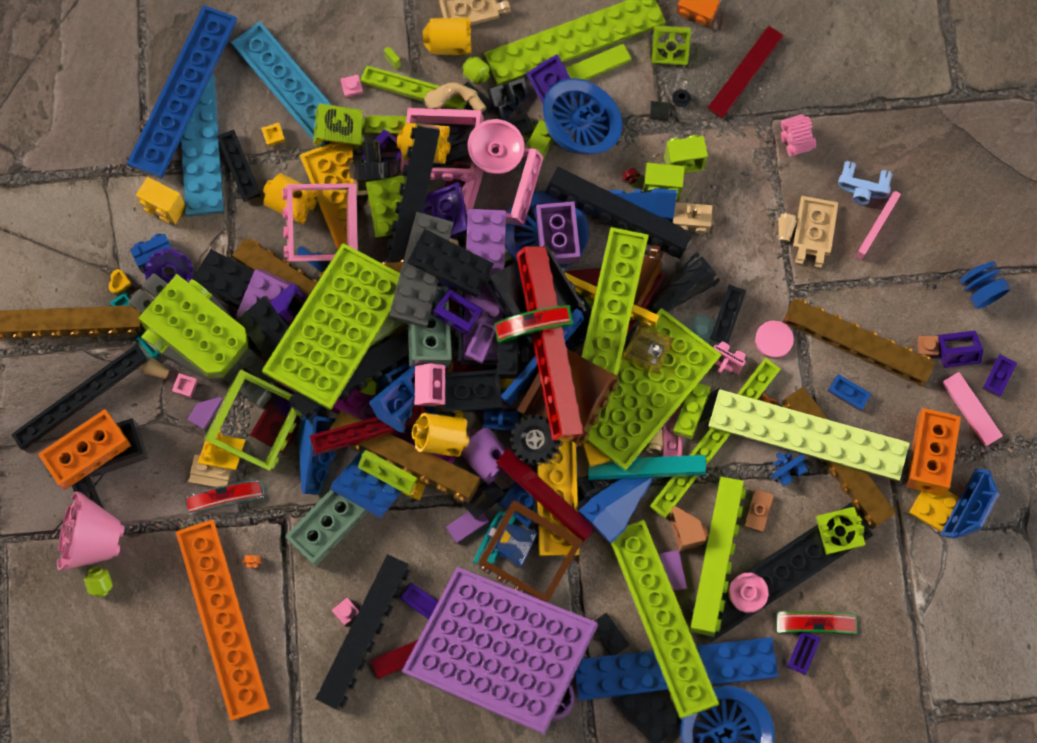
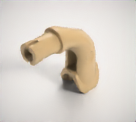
M454 82L444 84L434 91L431 90L424 97L425 105L428 109H441L446 101L458 94L466 102H469L474 110H481L483 112L486 109V106L477 96L478 93L475 90Z

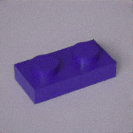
M999 354L982 389L1000 397L1017 362Z

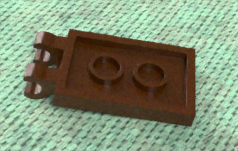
M653 245L650 255H646L647 249L645 250L634 304L641 307L663 265L660 260L663 256V252L659 251L660 246Z

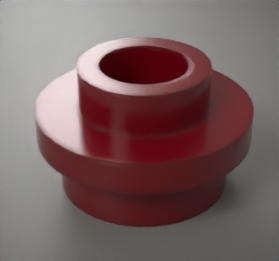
M635 168L626 170L622 174L623 182L628 184L637 182L640 172L636 171Z

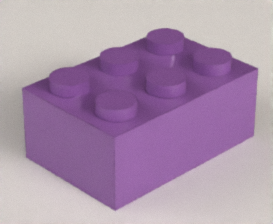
M574 202L536 205L539 247L547 244L553 250L558 264L579 263L580 248Z
M255 269L234 320L236 321L263 296H267L272 301L292 282L264 269Z

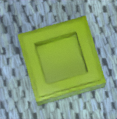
M391 47L385 48V59L395 70H398L401 67L399 56Z

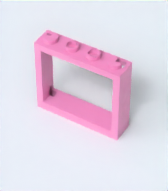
M408 108L406 123L415 124L417 122L476 126L484 121L481 110ZM401 158V173L403 172L404 164L408 165V160H403V158ZM472 161L471 169L432 167L430 180H434V178L445 181L460 179L469 182L477 180L478 168Z
M524 148L521 161H526L512 212L511 214L506 213V224L522 226L525 224L544 158L537 149ZM497 149L492 150L495 154L499 152ZM479 168L477 180L466 182L462 189L467 214L468 209H473L483 177L484 171Z
M356 184L285 185L286 188L282 189V198L286 200V208H283V219H286L287 227H283V237L287 238V246H284V257H287V261H332L335 254L294 255L292 190H346L348 246L358 251Z

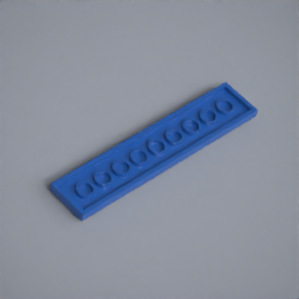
M203 5L127 162L129 167L161 179L163 178L238 21L237 17Z
M772 637L696 646L712 686L779 677ZM653 651L581 659L575 671L579 701L669 691Z

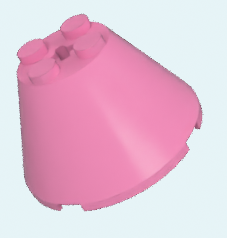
M74 492L71 497L74 502L72 506L68 505L58 544V551H61V559H57V568L61 571L109 560L113 556L117 557L120 551V545H118L119 537H122L124 533V525L120 524V520L81 492Z

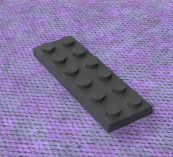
M416 212L388 318L423 328L427 327L439 279L408 264L407 261L424 229L449 240L454 222Z

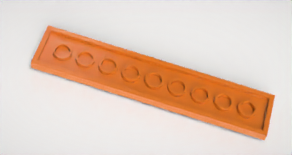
M214 519L176 531L230 721L270 709Z

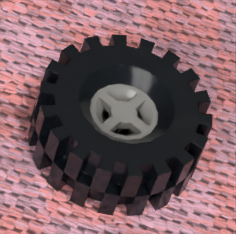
M537 414L536 416L528 415V418L523 417L520 419L521 423L515 424L517 429L512 430L511 434L514 435V438H510V442L514 444L511 447L513 451H516L515 455L526 463L537 466L548 464L549 460L556 459L555 454L561 452L559 446H563V442L552 440L547 417Z

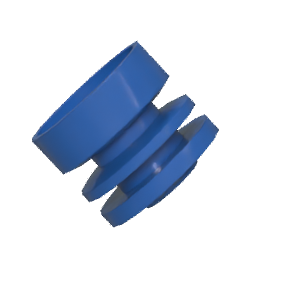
M995 261L975 267L959 281L961 286H966L964 288L966 293L975 290V293L969 299L976 310L992 304L1011 291L1005 278L995 280L1001 273L999 269L994 270L997 267Z

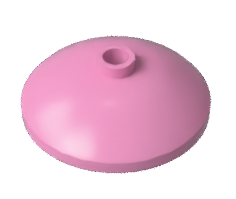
M499 119L484 121L477 125L469 136V157L477 168L486 173H507L513 170L523 157V137L519 130L507 121ZM497 149L499 152L495 154L492 150Z

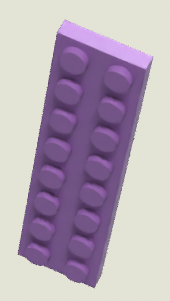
M468 209L466 250L494 263L488 275L489 277L495 272L498 273L504 269L506 211ZM484 283L477 298L465 292V298L483 308V311L469 334H463L462 360H472L465 357V353L480 320L495 326V323L503 320V311L486 283ZM464 307V320L469 323L475 313ZM496 335L484 361H498Z

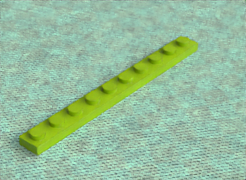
M765 357L737 394L758 400L781 368ZM710 428L689 456L705 455L707 466L731 434ZM699 475L673 476L650 505V508L666 519L672 507L676 506Z

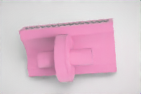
M723 341L719 345L715 344L714 349L722 354L715 363V365L720 367L718 373L721 374L723 370H726L729 373L733 372L739 375L746 362L744 360L746 354L741 351H736L735 354L728 352L730 346Z

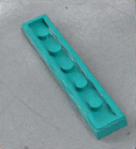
M705 455L636 458L626 471L613 461L590 467L588 463L589 480L706 475Z

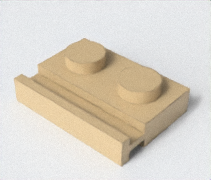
M194 455L188 480L189 483L212 488L228 486L232 469L198 464L200 455Z

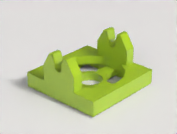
M654 26L651 63L688 65L691 28ZM669 33L668 40L658 42L662 35ZM675 33L682 36L685 44L678 43L675 40ZM670 41L675 42L677 45L673 51H669L666 48V44ZM658 48L665 49L668 53L667 58L659 53ZM677 50H684L680 56L673 58V53Z
M855 507L816 516L826 555L866 545L863 537L864 526L861 525L862 519L860 516H857ZM839 516L848 518L854 525L846 526L842 524ZM833 518L835 526L832 530L828 531L827 523ZM837 526L845 528L846 533L844 536L839 537L835 534ZM855 531L854 539L847 544L845 537L848 535V532ZM834 536L839 539L841 545L832 543L831 537Z

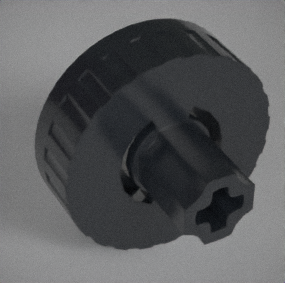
M376 140L363 142L364 158L349 162L351 179H381L399 174L398 159L396 157H381L380 141Z

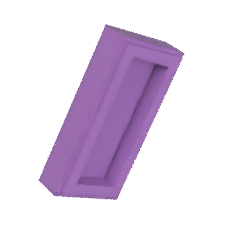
M480 320L465 353V357L483 364L496 335L495 326Z
M467 512L446 526V529L456 544L488 524L489 520L484 513L477 519H474Z
M679 550L660 553L659 557L673 592L686 590L687 586Z

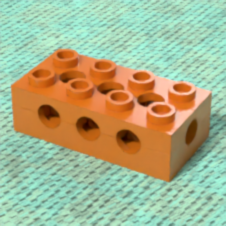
M926 408L921 409L916 420L905 487L945 496L951 483L961 420L960 416Z
M104 409L38 453L57 484L66 490L130 447L131 444L111 414ZM105 435L104 439L99 441V438ZM88 446L87 451L82 453V450ZM68 458H71V461L68 464H65L66 460Z

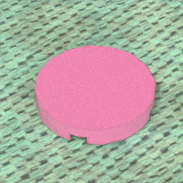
M774 320L761 325L755 337V343L760 353L774 359L789 353L794 340L792 330L781 321Z
M742 573L736 576L730 583L728 590L732 605L745 613H753L760 610L765 605L769 596L768 586L765 581L753 573Z

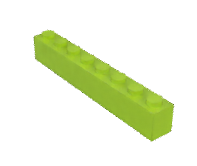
M720 476L690 632L714 637L715 631L719 632L721 620L718 619V614L723 612L725 600H721L722 593H727L729 581H725L726 574L731 573L732 562H729V557L734 555L736 544L732 543L733 536H738L739 525L736 524L737 517L741 518L743 506L739 505L740 500L745 499L747 489L743 487L744 481Z

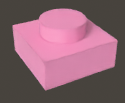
M358 75L340 79L345 98L363 94Z
M178 374L172 392L192 398L198 380Z
M348 598L332 610L344 626L356 618L359 612Z

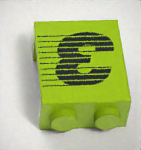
M319 103L315 111L313 145L320 146L324 140L353 145V151H357L364 142V134H361L362 128L365 125V117H362L363 110Z

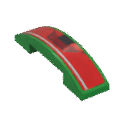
M564 305L526 312L499 321L494 325L497 342L502 343L517 339L518 336L550 328L558 329L573 325L570 306Z
M839 612L776 613L777 633L857 634L856 614Z

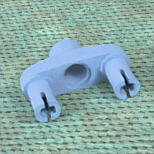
M850 161L844 163L838 186L854 194L853 201L855 203L866 205L869 203L870 198L884 199L889 197L892 172L888 171L886 176L887 170L881 171L879 183L877 184L853 178L856 164L852 162L849 168Z

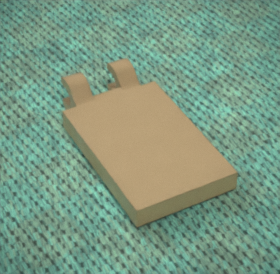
M439 0L443 18H470V25L499 19L498 13L507 14L511 12L508 1L498 3V0Z
M801 196L792 249L798 250L795 264L803 265L805 256L808 254L816 256L814 267L822 268L824 256H830L838 202Z

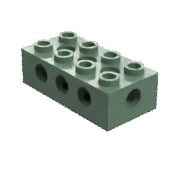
M437 287L427 324L431 328L408 324L410 367L429 363L445 365V368L449 367L452 360L450 325L434 316V310L447 294L448 287ZM448 300V302L446 303V305L444 306V308H445L446 310H448V311H449V300Z
M330 490L285 538L316 567L369 511ZM340 506H346V510L343 513L337 512ZM325 521H333L331 526H323ZM313 534H318V539L311 542L310 537Z

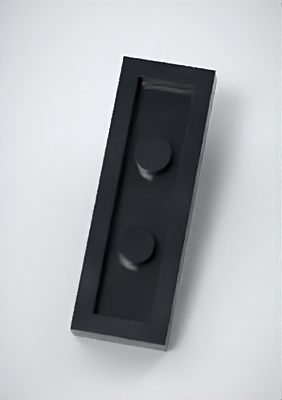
M728 284L710 339L729 344L747 290Z

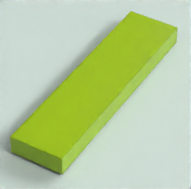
M621 44L569 66L566 70L571 79L589 80L631 62V57L624 44Z

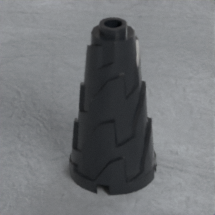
M698 252L692 255L691 259L681 267L679 272L672 277L666 286L650 300L648 308L652 313L657 314L661 308L668 313L680 304L720 283L719 278L713 279L717 274L703 257L697 259L699 257Z

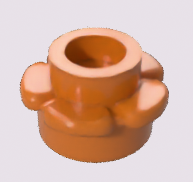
M245 555L242 563L246 564L247 568H258V564H262L260 561L261 556Z

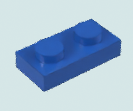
M839 374L828 389L829 393L859 411L863 409L871 396V393Z

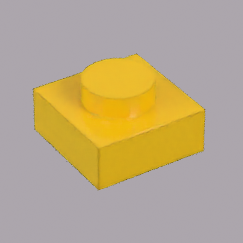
M279 123L261 128L268 147L285 142Z

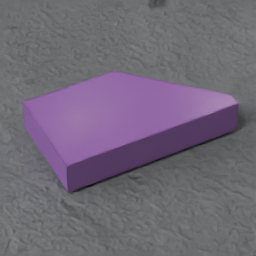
M219 397L197 403L187 420L205 430L223 402V399Z

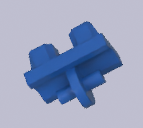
M484 410L483 428L489 427L490 430L498 431L517 429L515 424L519 422V411Z
M781 452L777 453L776 457L778 460L773 464L776 468L780 465L783 467L775 471L771 478L774 481L777 479L785 487L793 481L788 473L789 470L793 469L798 477L807 472L808 469L803 462L805 459L803 454L788 462L792 458L790 453L783 455Z

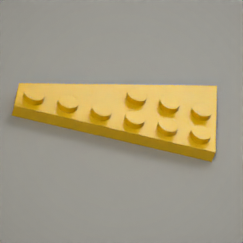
M332 142L300 154L311 184H354V180L350 178L349 162L353 160V145ZM315 190L317 192L316 198L338 251L342 243L348 245L346 190Z

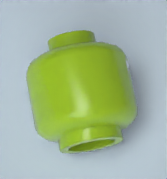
M470 57L462 67L463 75L473 84L485 83L490 76L488 74L490 67L479 57Z
M100 566L89 569L84 576L87 592L92 596L104 597L113 586L109 571Z

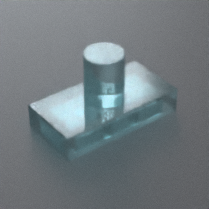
M696 314L692 332L706 343H709L715 319Z

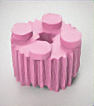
M801 114L780 121L781 128L784 131L780 133L783 143L787 142L788 146L786 148L789 156L808 152L816 148V140L812 135V122L809 116L805 117Z

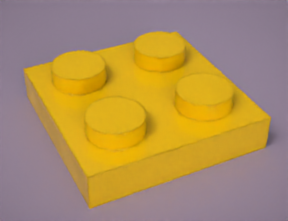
M920 491L908 514L942 532L960 497L947 491L945 496Z

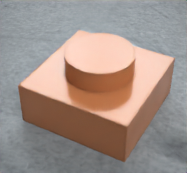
M919 336L918 354L937 357L939 355L938 336Z

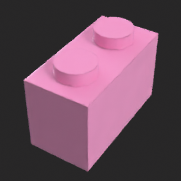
M429 363L415 366V405L428 407L444 405L445 365Z

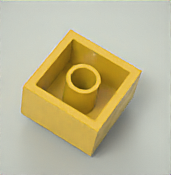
M149 177L145 179L136 194L139 204L143 207V211L151 216L153 214L159 216V219L166 224L170 222L176 225L186 209L185 202L180 193Z

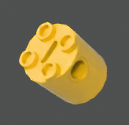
M430 18L429 23L423 29V44L431 55L471 54L470 18Z
M406 123L397 137V148L401 149L403 160H409L406 157L408 146L412 145L413 139L410 138L411 128L415 127V123ZM432 125L440 129L433 163L445 164L446 154L450 153V142H447L450 129L448 126Z
M283 173L276 175L273 180H268L263 189L265 194L264 206L283 215V208H286V200L282 198V189L286 188V184H302ZM292 190L294 222L303 225L309 210L312 211L317 204V201L314 199L317 193L315 190Z
M423 413L412 429V438L415 439L416 449L419 452L459 457L463 448L469 444V436L466 435L467 419Z

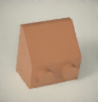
M672 507L669 517L679 552L703 546L706 537H708L706 526H702L699 519L680 508Z

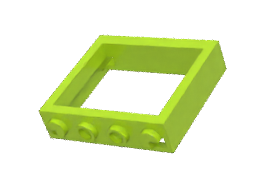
M240 369L204 440L270 471L278 463L279 458L277 455L279 451H283L287 444L285 438L288 432L292 433L296 423L294 420L297 413L293 407H291L265 462L215 439L244 379L290 401V396H292V394Z

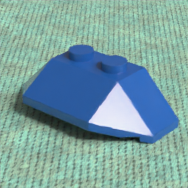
M974 469L940 536L956 539L976 533L983 527L1000 494L988 469Z

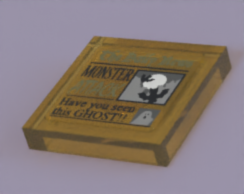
M639 323L623 358L658 374L674 339Z

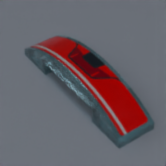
M261 479L214 487L188 495L184 499L188 516L208 512L207 510L265 499Z

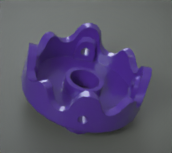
M159 249L148 258L145 265L146 281L153 273L167 284L176 274L188 283L193 279L192 263L189 257L178 249ZM166 267H172L175 271L172 275H166L163 270Z

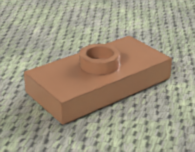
M757 489L754 490L744 524L745 528L763 533L774 497L773 494Z

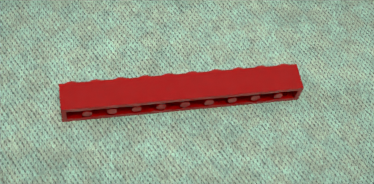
M546 247L523 248L516 255L527 312L556 307V292L554 291L553 276L550 271ZM550 328L532 333L552 440H573L582 435L583 432L578 412L579 406L575 396V386L572 381L571 367L563 336V328Z

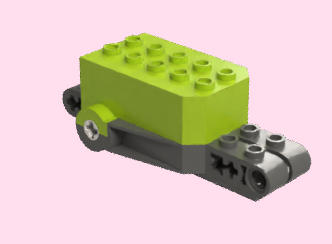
M153 273L142 287L155 299H152L139 289L128 301L141 314L138 319L146 330L141 338L166 359L211 383L225 381L231 386L238 370L241 369L278 388L281 387L275 379L262 373L266 362L249 349V339L245 328L235 321L218 300L195 280L191 279L188 283L176 274L167 284ZM245 379L238 393L259 409H262L272 397V394L266 389Z

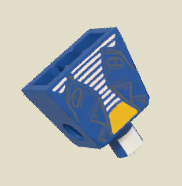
M507 524L493 550L512 565L520 568L537 536V532ZM491 526L487 533V537H492L494 531L496 530L495 527Z

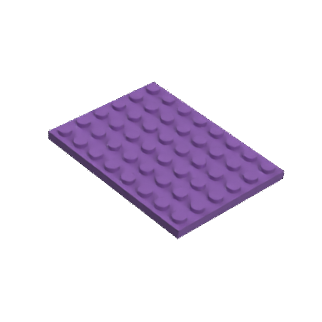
M457 567L402 672L409 677L544 735L598 624L595 621Z

